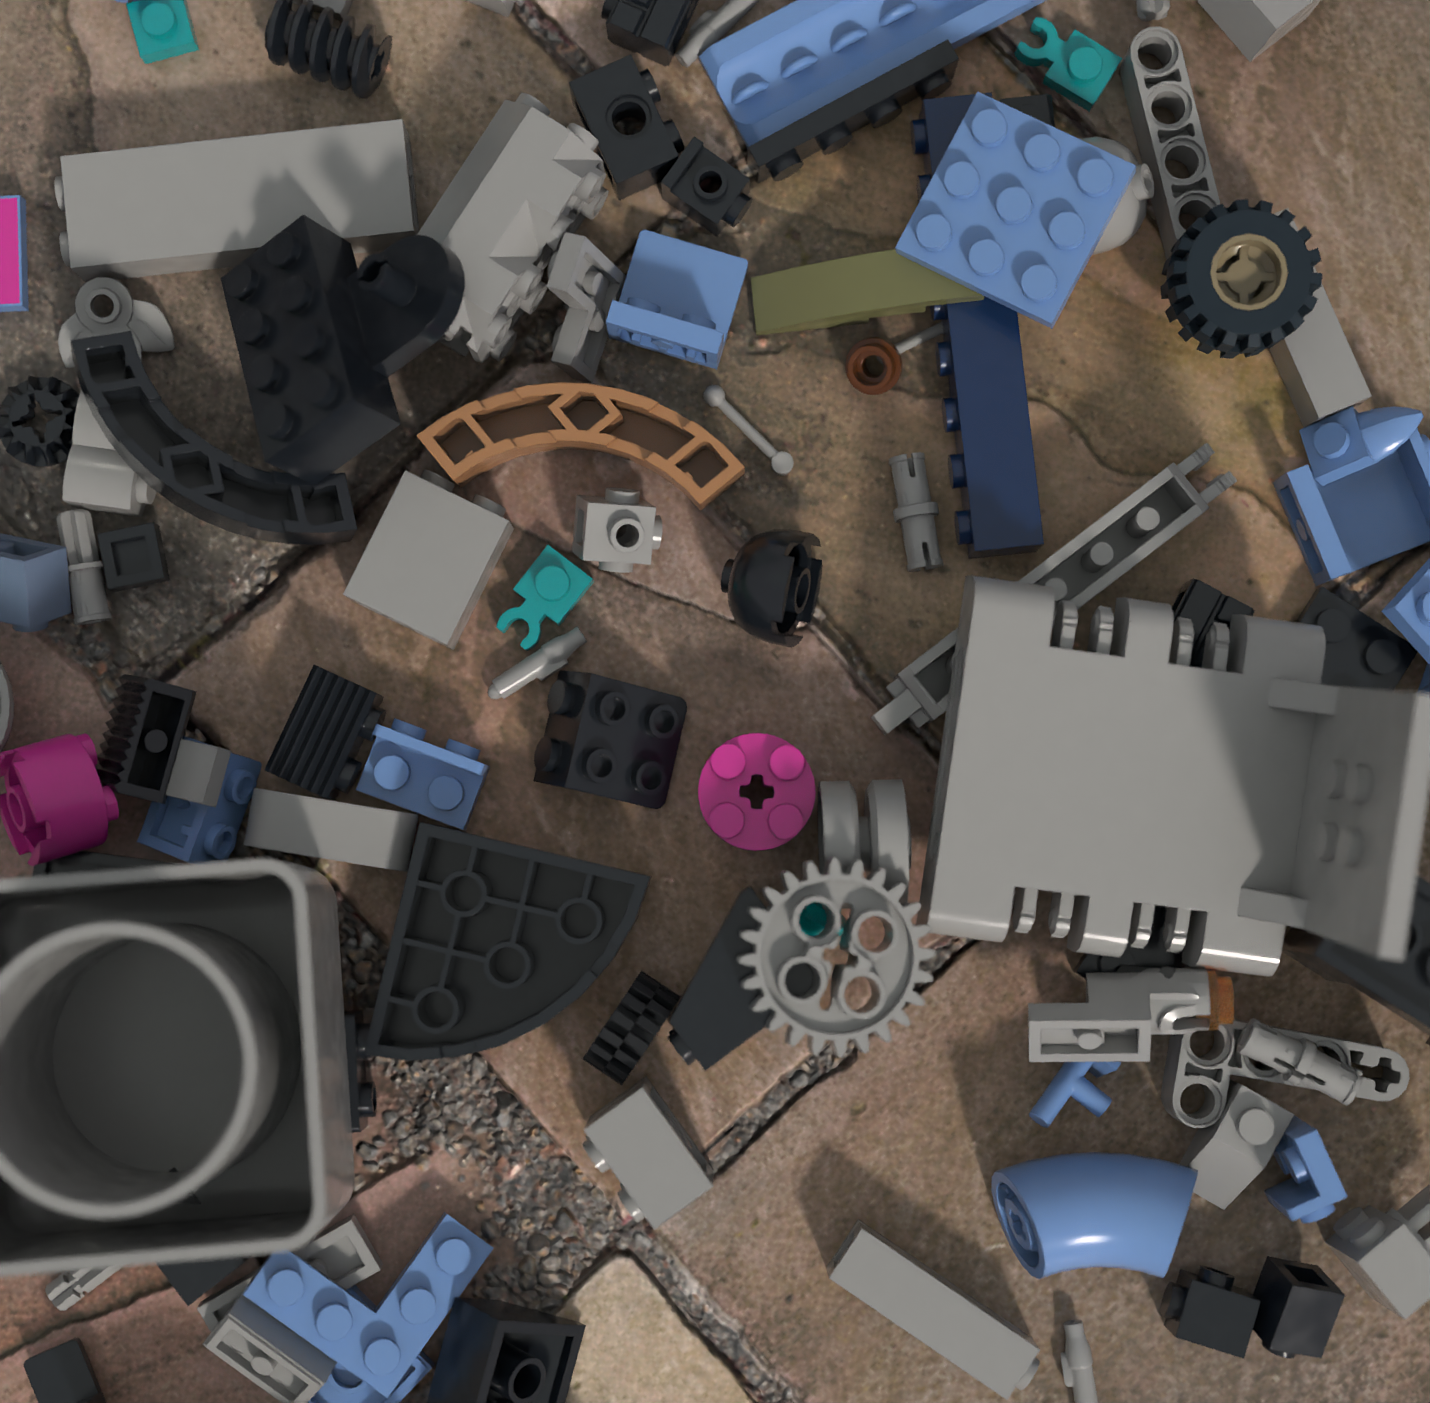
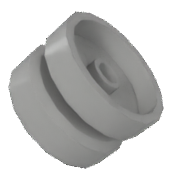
M902 779L872 780L865 790L864 817H858L856 791L850 781L818 782L819 873L824 874L827 857L838 858L842 874H845L852 859L863 860V872L866 871V878L875 868L886 870L882 886L884 889L896 882H902L906 885L905 891L899 899L901 905L908 901L909 869H911L912 859L911 827L909 816H907L905 789ZM844 903L841 909L851 908V905Z

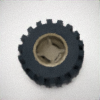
M1248 199L1235 200L1228 208L1220 204L1210 209L1204 217H1199L1170 250L1172 254L1165 261L1162 275L1167 277L1160 287L1161 299H1169L1170 307L1165 311L1169 322L1177 319L1183 327L1178 334L1186 342L1191 337L1200 342L1197 350L1209 354L1214 349L1219 350L1220 358L1233 359L1244 353L1245 358L1257 355L1266 348L1270 349L1294 332L1304 322V316L1313 310L1318 298L1312 296L1313 292L1322 285V273L1314 272L1313 267L1321 261L1318 248L1308 251L1305 242L1312 235L1306 226L1297 232L1290 225L1296 216L1285 209L1276 216L1271 213L1273 203L1262 200L1255 207H1249Z

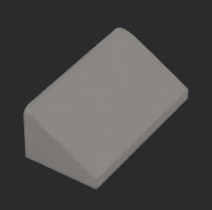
M243 1293L238 1296L202 1344L281 1403H308L326 1383L337 1364L335 1360L245 1297Z

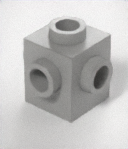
M608 487L605 489V497L577 495L572 552L582 560L599 561L598 568L600 570L619 573L633 572V564L651 565L652 549L658 550L662 540V518L660 515H656V507L639 499L640 491Z

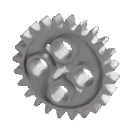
M827 857L824 874H820L815 864L807 860L802 864L803 879L800 881L789 871H782L780 877L785 890L779 893L772 888L764 886L761 892L770 905L766 910L748 907L746 910L758 922L756 930H740L738 932L739 937L753 944L752 952L736 956V962L753 966L754 972L739 982L740 987L744 989H759L760 994L749 1005L750 1009L754 1012L764 1011L768 1008L772 1010L765 1024V1027L771 1032L787 1023L789 1026L785 1042L793 1047L807 1034L808 1051L815 1055L820 1053L825 1041L829 1040L833 1054L837 1057H844L847 1040L852 1039L860 1052L867 1053L869 1052L868 1034L872 1032L882 1041L890 1042L892 1039L887 1023L893 1020L908 1027L911 1022L902 1009L905 1003L908 1002L923 1006L925 1003L924 999L913 990L915 982H933V976L919 969V961L936 956L935 951L919 947L918 944L919 938L932 931L931 926L913 924L911 918L918 913L922 905L920 902L915 901L902 905L899 903V899L906 888V885L902 882H896L884 889L882 886L886 870L883 868H875L866 879L863 878V860L852 859L845 874H842L837 857ZM817 902L825 909L827 923L819 934L806 936L800 928L799 915L807 904ZM844 903H849L851 905L850 917L845 923L839 942V949L848 953V960L846 964L839 963L834 966L830 986V1005L827 1009L822 1010L819 1006L820 998L827 987L832 969L831 963L822 959L825 948L834 949L837 946L840 935L841 907ZM875 916L883 923L885 936L877 948L866 950L858 939V929L866 918ZM805 962L812 970L813 983L806 993L792 996L786 989L785 975L794 964ZM864 976L870 983L871 997L863 1007L850 1009L844 999V990L853 978Z

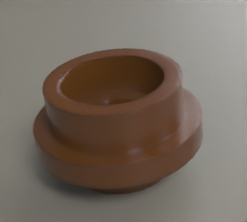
M880 337L865 338L856 343L848 352L845 361L846 375L850 383L860 392L869 395L882 394L894 387L900 379L902 358L897 348L888 340ZM875 355L883 361L884 370L881 375H874L868 371L866 367L868 356Z

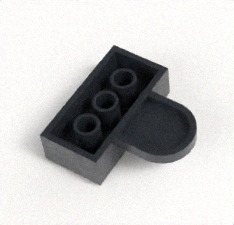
M303 214L221 278L264 461L315 485L401 424L388 377L435 344L447 332L455 320L464 296L465 276L462 264L453 251L431 237L412 235L396 241L381 253L368 255L361 262L359 268H357L351 243Z

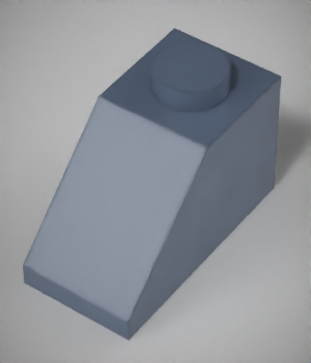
M0 533V622L12 624V628L15 631L35 632L46 629L49 621L72 613L66 547Z

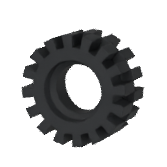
M641 971L583 1057V1060L622 1086L667 1020L680 996Z

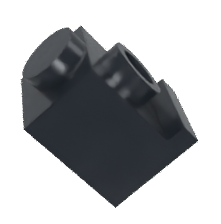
M695 136L661 181L662 199L716 237H718L727 223L735 227L744 217L753 200L748 196L750 192V178L705 148L704 143ZM710 178L721 187L714 193H706L700 188V184L704 179Z

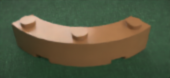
M555 382L517 387L513 391L500 393L481 401L475 400L441 417L416 435L451 479L461 488L480 474L504 462L537 452L562 449L608 453L642 465L672 483L700 511L745 475V466L724 444L696 422L688 420L679 413L660 405L659 402L648 397L619 388L589 383Z

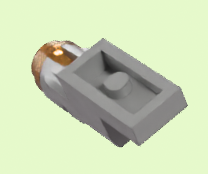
M1122 965L1117 972L1086 973V1003H1028L1029 1062L1150 1061L1151 1035L1190 1034L1201 1030L1218 1031L1219 1025L1233 1024L1234 992L1231 976L1217 977L1216 971H1207L1206 968L1163 967L1160 969Z

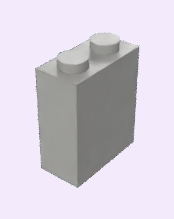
M424 469L421 477H418L405 470L343 595L371 611L454 650L514 528L509 520L503 518L506 509L494 501L475 494L472 502L451 493L455 484L434 472Z

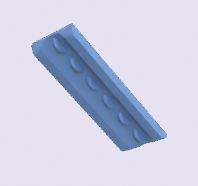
M796 0L712 44L699 56V61L748 148L947 39L953 49H956L1047 0Z

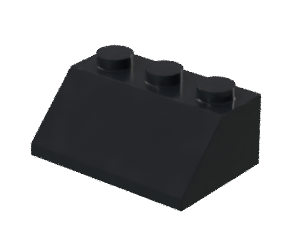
M455 1297L426 1403H565L586 1325L578 1321L501 1300Z

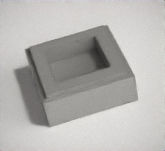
M181 739L165 795L216 808L231 751Z

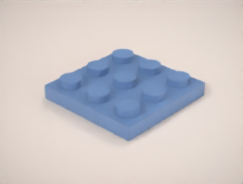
M977 92L895 247L896 252L919 265L1053 329L1136 173V165Z

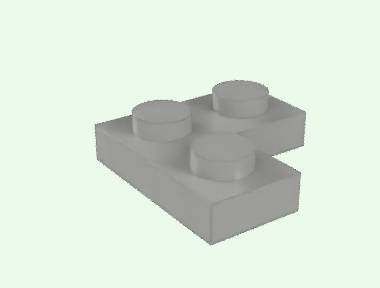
M564 232L559 250L552 255L549 262V280L546 287L568 305L569 308L563 324L557 328L554 334L551 361L572 378L593 383L608 338L606 319L612 300L619 302L626 275L588 238Z

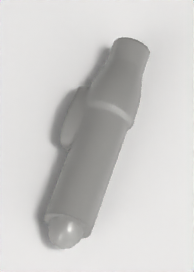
M727 0L716 12L707 10L690 28L689 38L684 46L675 53L676 59L685 68H688L709 46L718 42L759 0Z
M578 626L566 634L551 639L543 644L540 649L493 679L492 684L488 688V696L491 699H505L536 678L544 681L568 664L567 659L571 654L588 641Z
M1071 1320L1064 1322L1066 1336L1065 1352H1061V1363L1065 1385L1072 1387L1075 1403H1098L1092 1368L1093 1358L1084 1333L1083 1321Z

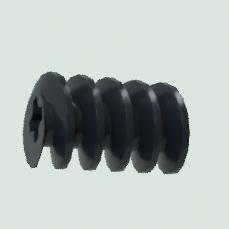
M277 0L265 30V48L273 64L284 66L289 62L290 68L298 74H305L310 70L311 76L318 82H326L331 78L333 86L339 90H347L352 86L353 93L359 98L367 99L375 92L386 72L392 48V36L388 35L379 45L375 43L376 25L367 24L361 35L356 36V21L353 16H346L339 28L334 27L335 12L333 8L326 7L318 20L313 19L314 3L312 0H303L296 12L292 10L293 0Z

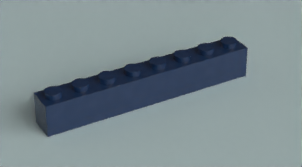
M990 92V93H982V94H984V95H986V96L992 98V92ZM976 94L924 99L919 119L911 120L913 154H923L925 175L917 176L918 203ZM987 297L980 301L930 306L932 320H941L943 324L944 342H936L935 352L939 377L948 376L950 398L942 399V418L945 432H954L956 454L948 455V471L951 488L961 489L963 510L955 511L954 514L958 545L967 544L968 559L1036 552L1044 545L1018 314L1016 311Z

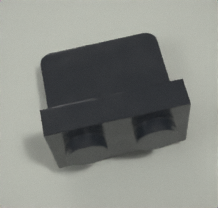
M559 670L557 681L552 685L548 694L547 707L549 716L544 737L539 741L534 754L536 772L533 781L643 807L661 808L666 802L686 716L687 704L685 700L678 696L593 673Z

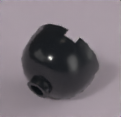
M790 529L766 531L749 539L740 548L736 558L728 559L725 563L721 576L722 592L728 593V605L735 622L753 637L771 644L790 648L799 644L804 637L794 635L793 633L799 621L811 622L819 596L822 576V560L812 558L810 545L821 546L819 538L814 534Z

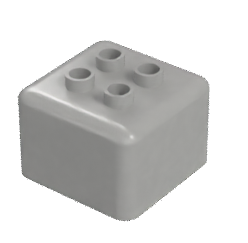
M264 858L0 879V1277L279 1253L295 1250L308 1243L345 1207L352 1195L355 1183L337 899L335 891L327 878L317 870L307 866ZM173 1167H175L178 1172H168V1171H170ZM191 1191L195 1193L201 1204L172 1203Z

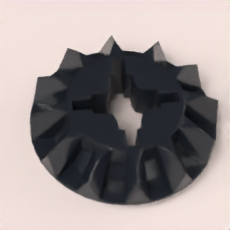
M28 376V379L19 385L8 387V394L0 405V439L6 448L5 451L17 460L36 467L53 466L67 460L72 446L74 416L79 398L77 391L53 376L50 378ZM36 402L48 414L56 413L60 415L46 423L45 441L40 436L38 430L33 427L22 426V424H26L27 420L35 417L34 408H36Z

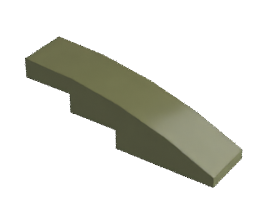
M896 249L854 255L751 277L756 335L869 323V318L926 312V306L984 300L985 297L897 254Z

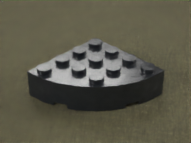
M420 822L363 1055L407 1061L458 1057L502 1046L544 1025L583 995L614 960L638 919L652 876Z

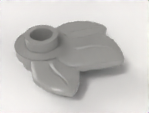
M96 277L81 286L75 299L76 313L61 326L58 338L59 352L67 368L74 367L71 340L131 331L141 362L142 351L166 352L175 348L174 334L164 313L153 303L133 299L129 289L123 283L110 277ZM102 294L110 297L114 304L113 312L107 317L100 316L94 309L95 299Z

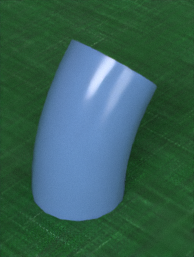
M1106 1152L1059 1154L1028 1160L995 1171L991 1178V1191L1001 1227L1010 1247L1021 1265L1031 1276L1042 1279L1056 1273L1074 1269L1108 1267L1140 1271L1164 1278L1185 1221L1198 1170L1162 1159L1133 1154Z

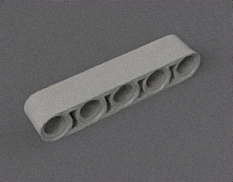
M1157 26L1143 29L1134 37L1123 58L1120 74L1142 164L1145 163L1149 167L1153 177L1154 196L1151 198L1167 260L1172 254L1170 250L1186 231L1179 222V215L1189 213L1197 218H1202L1210 209L1220 205V200L1181 45L1177 37L1170 30ZM1142 53L1155 55L1160 60L1162 68L1159 70L1146 68L1140 62L1138 55ZM1156 106L1168 108L1174 114L1176 123L1164 124L1159 122L1154 117L1152 108ZM1177 160L1182 162L1189 171V177L1186 179L1173 177L1167 171L1165 161Z

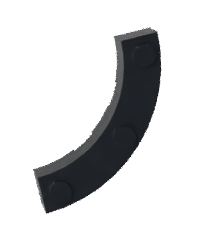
M131 331L71 340L72 360L78 381L92 415L101 430L126 464L151 488L171 503L204 522L235 534L262 541L284 544L322 545L352 540L357 531V525L345 473L330 474L313 485L289 473L273 470L272 472H267L235 461L232 456L209 444L190 428L187 429L173 416L161 401V396L146 374L137 353Z

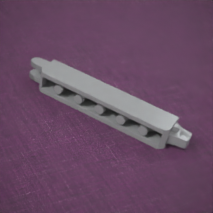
M1208 443L1201 446L1177 466L1174 462L1167 466L1018 581L1053 588L1055 608L1052 629L1054 628L1058 607L1062 601L1075 602L1078 610L1210 508L1207 505L1209 502L1237 482L1232 473L1228 471L1226 474H1220L1207 484L1206 489L1199 494L1185 476L1188 473L1197 471L1210 461V456L1215 453ZM958 628L899 672L893 678L894 681L886 687L894 699L871 717L884 735L888 734L908 717L918 729L926 722L929 724L947 710Z

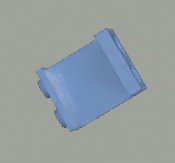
M1416 428L1405 443L1389 456L1327 485L1322 486L1314 479L1311 466L1309 467L1308 464L1286 472L1273 481L1315 586L1430 542V440L1425 434H1420L1418 428Z

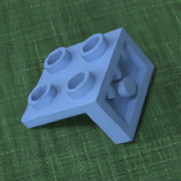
M642 230L638 236L619 302L612 300L606 319L609 338L718 369L748 269V261L731 254L652 231Z

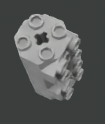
M522 92L515 102L505 99L417 234L431 237L453 251L459 258L464 270L465 289L462 304L452 325L438 341L465 357L470 351L473 359L480 363H483L490 356L500 362L508 354L517 337V332L513 330L524 311L532 314L544 298L547 284L540 281L543 276V269L549 264L552 255L559 250L564 232L575 234L585 217L593 220L602 209L609 194V191L602 187L606 178L603 160L594 152L599 141L589 131L575 123H570L566 128L548 116L550 114L549 109L542 102Z

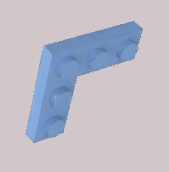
M444 1212L375 1310L371 1309L292 1251L270 1253L242 1293L256 1305L388 1398L452 1308L455 1297H459L493 1250V1247Z

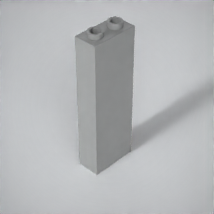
M402 119L60 156L62 176H56L54 181L58 206L61 211H65L67 231L61 232L59 238L61 255L65 265L70 266L85 282L96 277H110L117 280L235 267L303 214L351 243L353 254L383 251L396 241L407 236L417 235L420 231L411 142Z

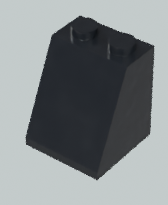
M750 886L739 892L669 1021L674 1029L669 1032L668 1039L688 1066L698 1060L705 1071L763 1029L768 1017L772 1013L770 1008L759 1012L752 1011L749 1005L760 994L759 989H744L739 984L746 976L754 973L753 966L736 962V956L752 952L753 945L739 937L738 932L740 930H756L758 922L746 910L748 907L766 910V907ZM805 962L794 964L785 975V986L792 996L806 993L813 983L812 970Z

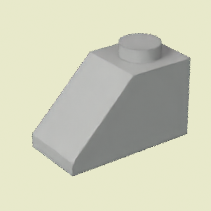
M1229 1080L1226 1104L1222 1116L1215 1124L1197 1130L1179 1163L1180 1165L1198 1170L1193 1193L1225 1210L1267 1166L1294 1114L1242 1084Z

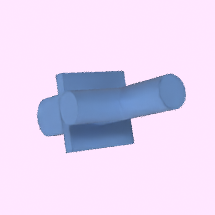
M1064 1062L1029 1112V1116L1037 1124L1048 1128L1071 1096L1097 1118L1100 1117L1110 1106L1112 1099L1084 1076L1089 1071L1096 1078L1116 1071L1121 1063Z

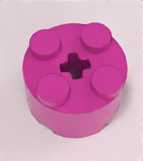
M86 733L77 736L64 734L0 752V777L4 776L7 792L0 794V815L8 837L17 853L22 855L31 852L32 855L27 862L30 866H36L104 844L108 835V822L119 817V808L114 792L109 786L102 787L95 768L97 765L96 749L92 739Z
M749 733L726 741L716 748L708 758L699 779L698 799L706 823L724 842L743 850L763 851L787 843L804 828L811 816L815 803V781L808 762L800 750L774 735ZM751 777L762 778L763 787L772 788L773 791L772 798L763 800L761 809L751 808L750 799L740 797V787H748Z

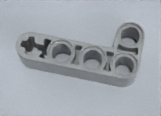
M1207 1015L1209 1027L1214 1034V1044L1212 1049L1202 1056H1196L1190 1048L1192 1033L1170 1035L1161 1088V1102L1168 1114L1185 1125L1193 1128H1206L1218 1121L1225 1108L1230 1074L1295 1086L1283 1080V1073L1266 1064L1253 1066L1248 1056L1237 1052V1044L1242 1031L1248 1023L1247 1021ZM1270 1026L1272 1029L1298 1041L1301 1038H1306L1316 1043L1317 1047L1322 1046L1329 1057L1349 1066L1353 1062L1370 1067H1383L1382 1078L1375 1077L1370 1079L1363 1076L1361 1087L1356 1095L1358 1098L1391 1101L1398 1098L1407 1088L1410 1080L1409 1068L1405 1059L1395 1051L1369 1043ZM1300 1083V1084L1297 1085L1298 1087H1303V1088H1309V1089L1317 1090V1089L1311 1088V1087H1309V1086H1307V1085H1305V1084H1303V1083ZM1200 1084L1205 1092L1203 1106L1194 1113H1184L1180 1105L1182 1092L1187 1086Z

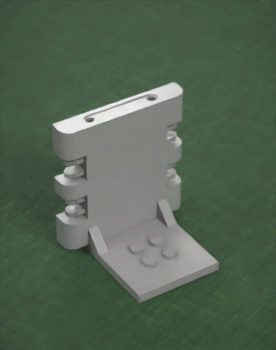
M973 575L965 576L919 900L922 907L918 911L916 924L930 925L932 931L929 933L1003 942L1009 928L1014 890L1017 887L1013 911L1014 932L1028 934L1035 921L1038 890L1053 891L1048 916L1051 937L1064 938L1068 933L1066 947L1079 953L1121 957L1128 941L1130 947L1143 949L1151 936L1155 905L1167 906L1163 931L1166 952L1179 953L1183 949L1181 962L1190 967L1270 977L1275 973L1279 965L1285 925L1308 930L1378 958L1404 961L1430 785V694L1321 684L1326 649L1325 633L1321 626L1243 614H1232L1230 630L1227 624L1213 623L1206 635L1202 668L1191 667L1190 659L1194 639L1191 619L1178 617L1173 624V610L1170 604L1126 597L1116 598L1114 616L1111 607L1098 606L1095 610L1090 624L1087 652L1073 650L1078 622L1077 607L1075 602L1062 601L1055 617L1050 647L1055 608V595L1052 587Z

